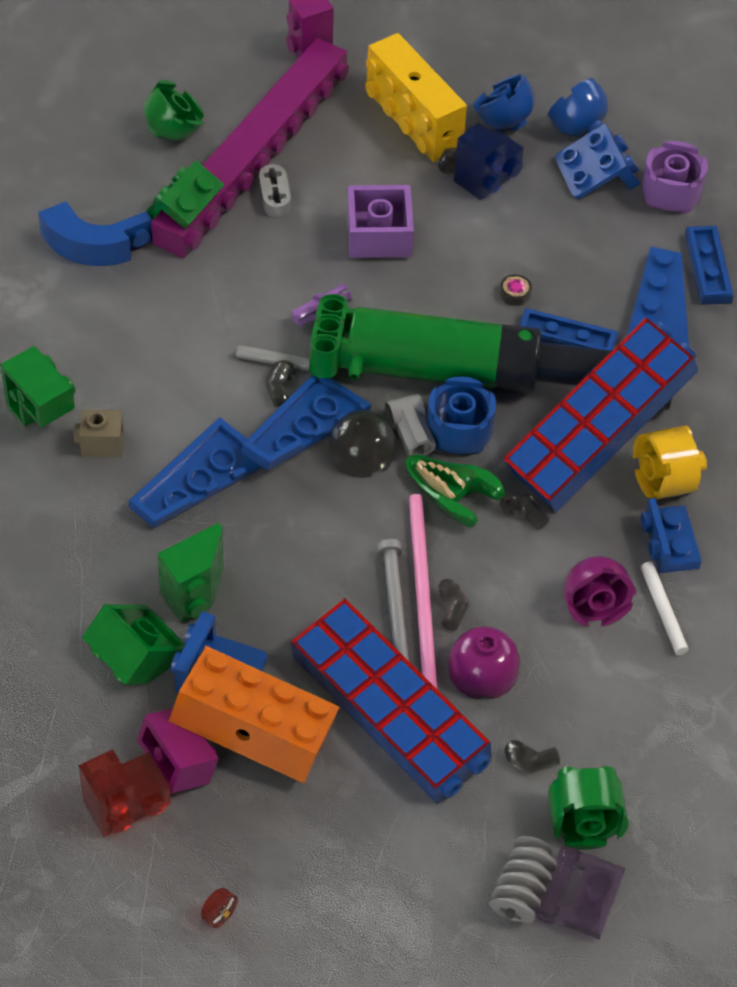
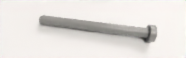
M387 539L381 541L377 547L378 555L384 559L392 642L393 646L409 661L398 557L402 554V544L396 539Z

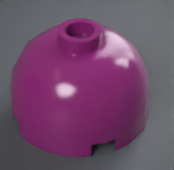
M603 556L588 557L574 565L565 579L563 590L564 601L573 620L584 626H589L588 622L602 620L601 626H607L620 620L631 610L633 606L632 598L634 594L636 595V588L624 566L614 559Z
M488 626L472 628L461 634L451 648L448 662L450 680L460 692L471 698L479 699V695L491 696V699L499 698L508 693L517 682L520 656L516 644L503 631Z

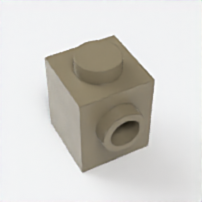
M81 409L80 423H74V443H80L81 457H122L124 434L122 410Z

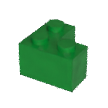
M35 345L0 364L6 406L25 427L36 421L42 428L75 409L74 393L76 389L73 382L67 375L62 376L57 371L51 357L47 354L43 355Z

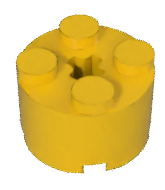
M677 426L638 435L634 441L633 459L639 457L640 466L639 469H634L637 482L646 497L658 500L698 490L701 471L706 470L707 460L704 452L698 451L689 426Z

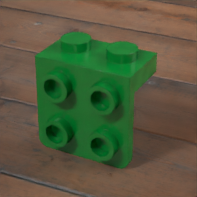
M195 160L188 169L182 166L171 179V183L168 186L165 185L158 192L146 212L153 221L163 210L186 230L225 184Z

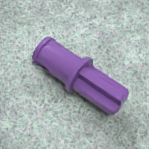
M341 283L324 294L318 293L314 295L313 300L292 311L294 323L303 327L314 321L319 300L324 295H342L348 300V303L351 302L352 294L350 290L343 294L342 291L348 287Z

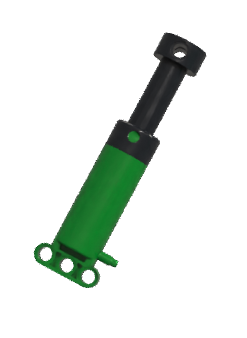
M328 294L321 297L318 304L310 340L309 371L318 378H331L337 374L339 368H347L349 370V378L352 380L359 379L361 373L445 383V380L452 377H469L483 383V388L533 393L536 381L577 386L612 350L541 342V330L539 328L360 306L353 309L348 308V300L342 295ZM672 398L660 410L669 411Z

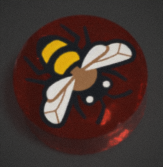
M226 888L214 891L202 907V920L213 928L222 926L233 914L238 902L237 896Z

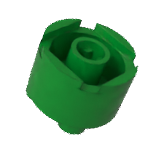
M569 766L557 772V779L552 782L548 789L553 834L557 840L559 837L564 839L565 845L574 849H596L606 846L608 838L617 834L618 840L626 833L629 821L622 782L614 768L604 766L600 768L577 769L576 767Z

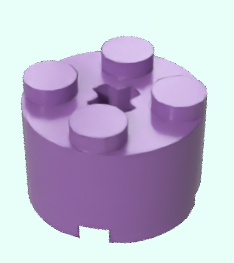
M668 141L663 143V147L656 150L654 147L649 151L642 180V192L645 196V203L649 207H658L663 210L678 211L686 214L691 212L693 207L700 201L708 171V161L705 156L703 159L697 153L698 149L695 146L682 141Z

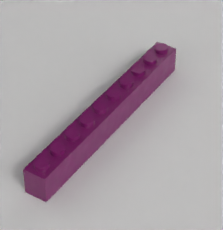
M316 38L202 165L225 184L220 192L186 230L162 210L151 222L152 244L183 259L192 249H196L200 245L203 236L209 230L216 227L219 218L224 212L232 209L238 196L250 188L253 179L259 174L261 168L269 165L276 153L279 154L284 149L288 139L299 132L302 123L308 117H312L315 114L318 105L323 99L330 97L333 88L338 82L346 78L349 72V65L347 64L348 51Z

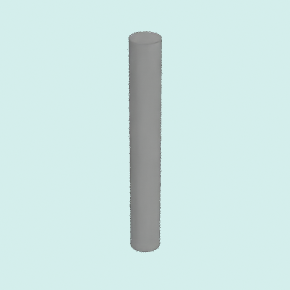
M238 345L236 350V358L309 371V358Z

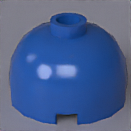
M520 74L496 83L492 86L494 91L489 96L483 92L473 103L478 116L492 129L506 130L510 128L511 131H516L526 125V118L531 114L535 104V95L526 76L523 75L522 77Z
M590 78L571 88L572 94L566 99L561 96L548 112L551 122L561 133L580 137L603 125L602 120L608 112L607 95L601 85L594 78Z

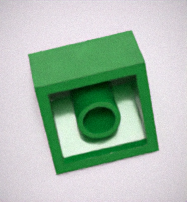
M219 522L157 553L160 594L181 623L191 618H198L202 611L207 612L208 609L212 608L224 568L223 527Z
M104 604L82 636V639L91 647L92 654L104 661L113 670V676L125 685L150 683L171 668L176 652H182L186 645L147 604Z

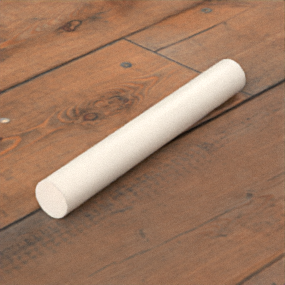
M646 562L641 565V571L674 652L678 656L683 655L689 651V648L654 563Z

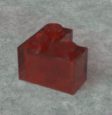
M112 749L78 765L83 802L103 837L113 832L121 833L127 830L134 822L146 816L152 817L160 814L166 806L171 804L170 786L149 752L121 764Z

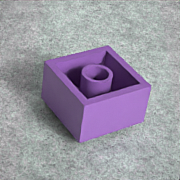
M410 185L347 186L346 212L349 258L412 257L414 225Z

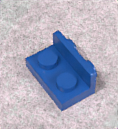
M655 498L648 499L645 512H641V526L643 532H648L649 555L651 560H656L659 573L700 569L702 560L686 505L658 508Z

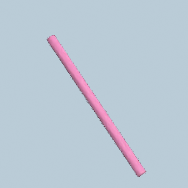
M413 494L409 497L421 668L422 675L437 688L423 498L420 494Z

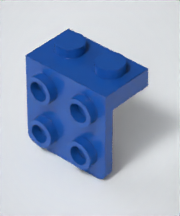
M606 123L555 155V160L576 199H581L618 175L630 190L641 184L636 175V172L639 171L638 165L631 155L627 156L625 153L629 149L621 134L619 133L615 136Z
M202 611L196 624L191 623L185 635L186 645L183 651L176 652L173 658L171 672L174 673L175 692L178 693L205 646L263 671L267 663V653L263 650L217 636L215 615Z

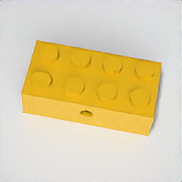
M399 33L368 45V58L366 60L367 79L365 82L367 94L382 106L385 114L394 119L401 131L408 135L416 143L419 151L425 153L433 163L462 150L467 104Z

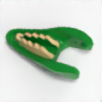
M411 455L405 461V467L410 476L438 508L468 528H473L478 523V520L472 511L458 503L464 496L478 492L498 501L505 495L504 488L499 479L483 468L468 464L444 462L423 455Z

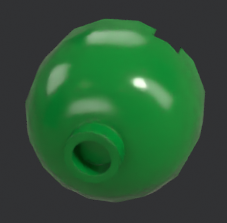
M164 79L158 81L151 89L144 103L143 109L146 121L149 124L148 129L158 138L163 137L173 141L189 138L204 124V121H201L204 117V112L187 91L180 94L174 89L177 84Z

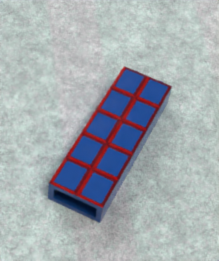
M646 317L503 458L509 471L555 513L699 371L695 360L697 357L696 353L684 342L680 345L671 338V332L662 323L658 322L655 325Z
M346 598L290 641L294 659L436 804L445 797H453L459 792L463 782L473 773L475 775L480 774L490 764L492 758L491 742Z

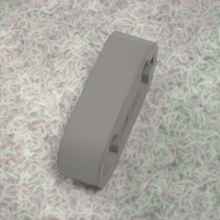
M275 164L264 166L259 171V190L263 210L268 216L283 217L289 213L291 208V194L286 171L281 166ZM274 178L277 183L271 185L270 179ZM273 197H278V204L275 203Z

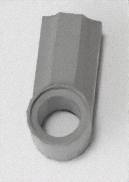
M414 394L386 401L385 414L388 424L392 430H397L408 457L411 455L428 456L431 452L435 451L436 442L426 422L425 407L420 395Z

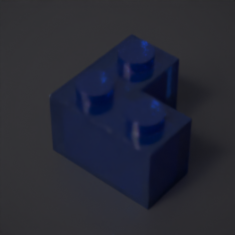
M478 122L458 138L454 182L479 200H482L490 193L498 191L501 185L509 178L516 177L523 168L524 147L496 129L492 132Z

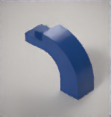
M67 201L38 212L40 233L47 244L62 257L79 264L111 266L131 261L130 250L152 241V219L146 211L111 225H94L83 221L75 214Z

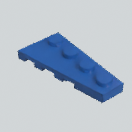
M650 247L627 336L647 317L655 325L658 322L662 323L671 332V338L679 345L684 342L689 346L682 253Z
M312 375L242 444L240 453L268 471L368 414L372 404L332 378H318Z
M219 417L129 500L128 507L155 528L263 467L240 453L242 444L247 438Z

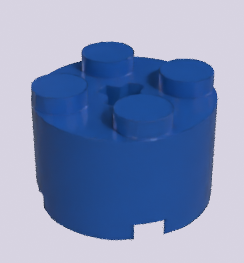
M452 377L445 380V384L438 388L436 386L431 391L428 403L427 424L436 442V450L454 454H479L484 450L493 433L496 400L491 391L489 393L483 388V383L469 377Z

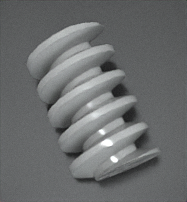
M521 836L515 840L514 849L508 856V862L503 867V874L499 877L497 887L492 892V900L488 903L490 909L495 914L523 923H532L535 920L536 916L533 910H537L541 906V900L538 897H543L547 891L544 885L551 882L552 875L550 872L557 868V862L550 856L552 849L546 842L532 836Z

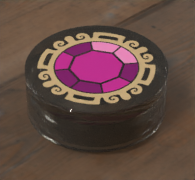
M512 274L506 276L501 281L499 293L505 303L519 306L527 303L531 298L532 284L525 276Z

